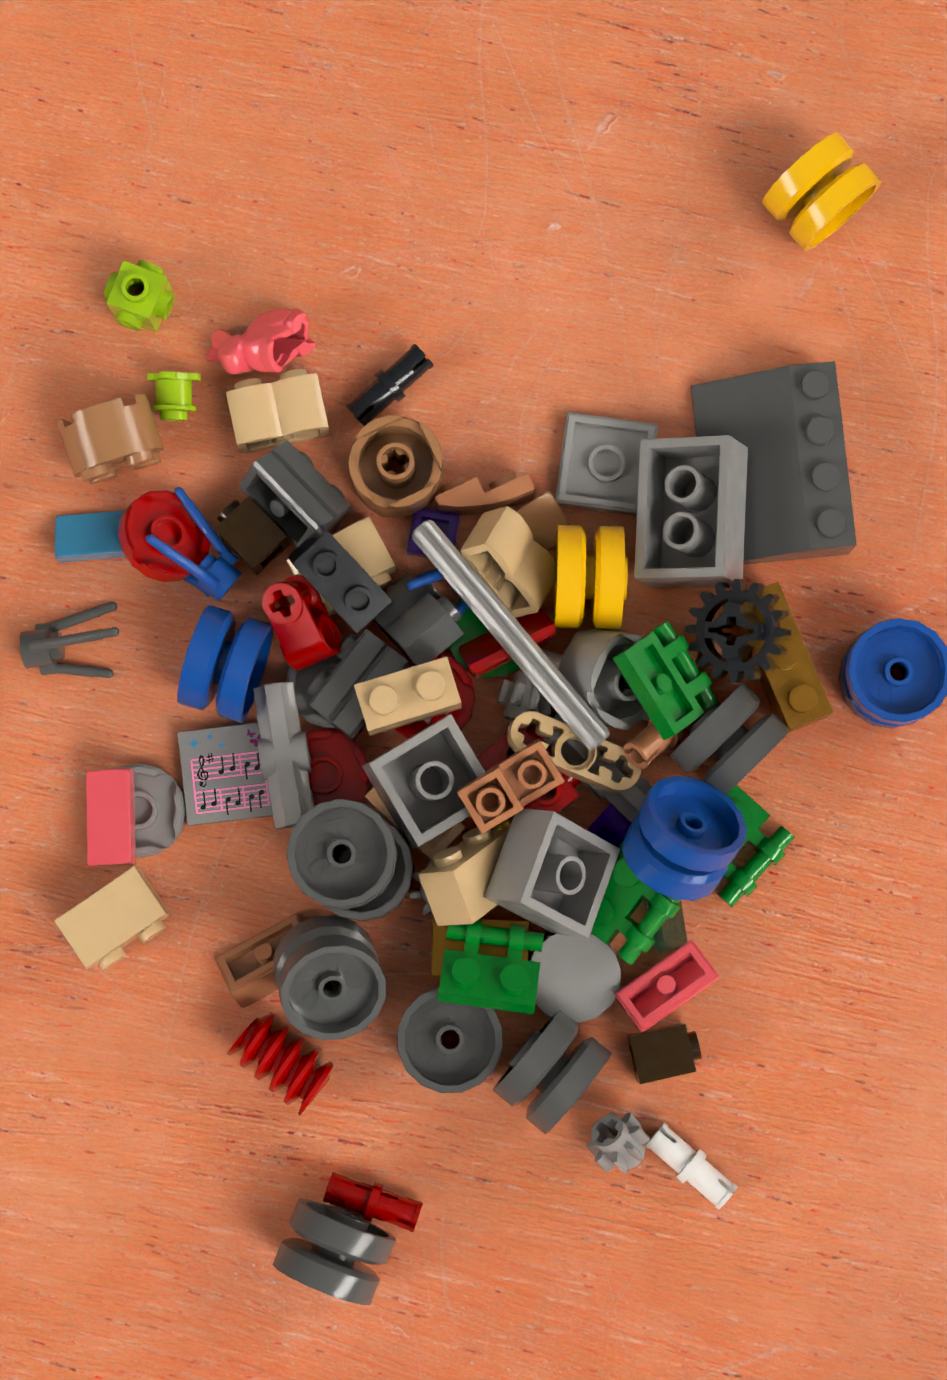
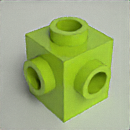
M123 260L119 272L113 271L110 274L105 286L104 297L107 298L106 303L118 324L135 331H141L144 328L155 333L158 332L162 319L166 320L169 317L175 300L173 289L167 276L163 275L164 270L144 260H138L137 265ZM136 287L144 290L140 295L133 296Z

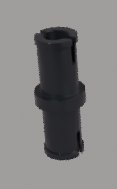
M413 344L385 372L380 369L374 375L376 380L351 403H348L346 407L365 426L394 400L400 402L406 397L403 392L427 370L434 367L430 359L425 358V353L416 344Z

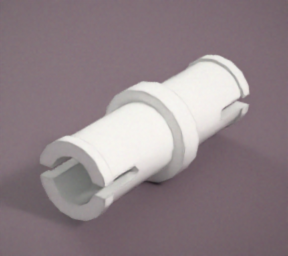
M666 1123L657 1130L651 1140L645 1145L678 1173L676 1178L682 1184L686 1181L713 1203L718 1210L738 1188L735 1183L730 1182L705 1160L707 1154L701 1149L696 1152L668 1128Z

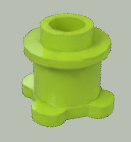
M170 371L147 373V381L155 382V405L150 407L152 411L160 412V420L188 421V412H197V407L192 406V382L201 381L200 373Z

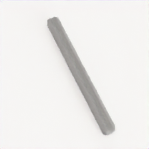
M427 520L413 531L412 540L587 749L592 750L603 743L610 734L608 728L432 520Z

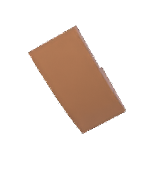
M514 472L491 482L489 484L491 490L485 493L477 476L466 481L464 476L445 483L439 488L441 494L435 496V506L438 511L460 515L483 514L484 512L501 507L519 505L533 499L535 487L527 473L516 478Z
M537 739L457 791V794L481 834L522 811L524 809L523 806L565 781L541 740Z

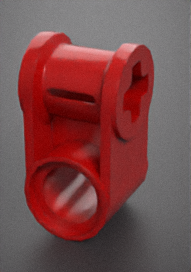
M303 575L289 576L284 581L275 583L267 588L263 595V609L280 642L283 656L296 671L302 670L341 652L339 648L342 645L339 630L330 618L319 592ZM307 591V595L303 596L301 592ZM292 595L295 603L290 604L287 596ZM279 602L280 607L275 608V604Z

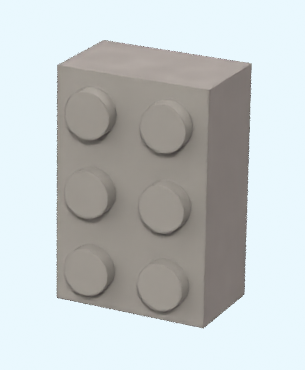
M730 435L640 440L634 579L653 588L715 587V583L719 581L727 582L729 586H732L734 579H743L748 447Z

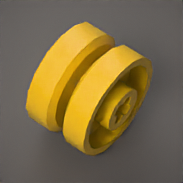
M837 132L827 136L802 155L772 185L762 200V204L776 220H787L797 215L793 220L789 234L804 251H809L844 225L873 196L882 183V180L865 163L856 164L846 170L853 158L854 149Z
M557 525L555 546L557 579L554 583L555 627L578 628L584 618L585 599L591 600L592 623L596 629H621L623 603L627 597L628 558L625 557L624 527L600 526L594 534L593 555H586V532L582 526Z

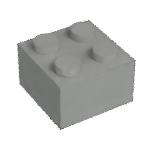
M451 714L439 719L362 766L410 848L420 847L470 816L457 791L485 772Z
M523 809L513 817L484 898L551 933L589 938L620 849L554 811Z

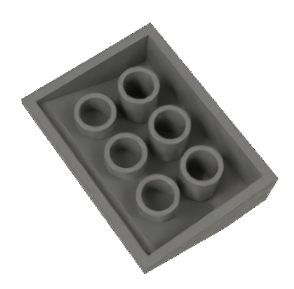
M835 361L790 365L691 386L696 437L730 435L748 447L743 565L848 555L857 544Z

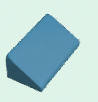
M125 511L56 516L55 558L60 563L125 558L126 556L121 549L118 536L120 518Z

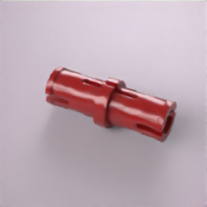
M332 1172L323 1198V1202L362 1214L363 1218L367 1221L372 1222L374 1218L391 1223L410 1232H414L423 1202L383 1190L384 1185L374 1182L372 1186L349 1179L336 1172Z

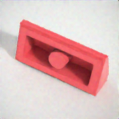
M124 768L86 772L88 866L136 865L134 770Z
M691 939L614 995L624 1011L641 1033H643L714 983L720 976Z

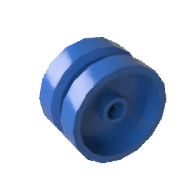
M208 605L196 625L187 649L178 685L177 702L202 711L209 706L217 693L216 709L218 715L243 723L254 703L253 688L260 687L265 672L274 629L270 623L249 617L240 625L235 634L236 621L234 614L231 611Z
M897 618L877 623L850 645L841 660L839 683L843 699L856 716L872 726L893 729L917 722L938 708L947 695V646L935 631L919 621ZM890 668L891 670L898 668L902 673V677L899 680L893 679L890 675Z
M672 776L659 780L649 790L641 805L640 813L633 819L624 835L622 850L626 863L633 873L655 892L673 899L695 901L708 897L718 887L728 870V865L736 857L745 842L747 826L741 811L733 801L713 785L691 777Z

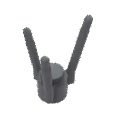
M110 602L54 622L36 624L35 630L21 632L20 652L24 666L26 668L39 667L41 675L59 673L111 678L113 676L111 669L57 663V660L64 659V646L117 636L119 629L116 627L63 636L60 630L115 611L117 604Z

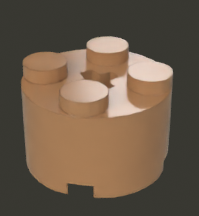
M146 394L134 395L136 401L134 405L124 407L122 398L113 399L70 414L73 423L64 419L57 421L75 477H82L83 482L90 481V484H96L117 477L115 470L117 467L127 465V467H134V470H139L161 462L158 453L163 451L164 447Z
M399 415L379 417L369 422L360 430L351 447L348 466L355 492L369 509L381 517L401 518L411 516L413 513L428 507L440 492L439 488L443 481L441 447L433 432L419 421L417 422ZM396 459L400 465L405 464L404 472L396 475L394 471H389V461Z

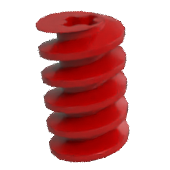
M270 1012L260 1019L256 1018L234 1042L227 1055L231 1056L243 1049L244 1052L239 1065L246 1068L257 1061L258 1066L254 1077L257 1080H261L272 1074L273 1077L269 1086L271 1092H276L287 1086L288 1089L283 1102L289 1105L301 1098L302 1103L298 1115H301L330 1080L329 1077L333 1063L329 1061L316 1068L314 1065L319 1051L314 1049L302 1056L300 1051L304 1039L300 1036L287 1043L285 1040L290 1027L285 1024L272 1031L271 1026L275 1014Z

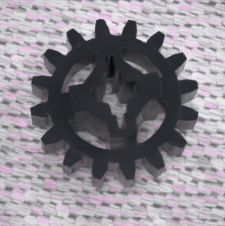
M734 579L731 589L727 582L719 581L715 583L717 595L703 591L700 597L705 604L704 607H691L689 610L698 619L696 625L685 627V632L696 634L697 641L689 645L688 650L702 652L703 656L699 659L697 665L699 668H707L714 665L712 677L715 679H723L729 672L730 683H742L745 672L750 681L761 679L759 667L766 671H774L777 666L771 658L773 654L786 655L788 651L779 644L780 637L791 636V630L780 627V621L788 617L789 613L785 610L774 609L775 604L780 598L777 594L770 593L762 597L764 584L754 582L748 589L745 579ZM724 605V612L712 622L715 613ZM754 605H755V606L759 609V611L762 613V615H763V617H764V620H765V623H762V622L754 615V613H753V606H754ZM732 626H744V629H753L754 633L735 636L732 633H724L722 630L723 628H732ZM712 639L722 649V656L715 649ZM764 640L761 650L752 658V650Z

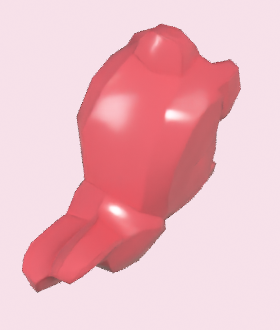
M286 308L273 309L260 314L243 334L231 336L229 332L223 329L215 330L211 334L212 347L205 357L209 361L220 362L225 371L230 374L250 372L252 369L260 372L279 373L283 370L282 367L287 365L295 356L302 357L311 353L315 347V341L308 336L309 319L303 311L297 308L292 310Z

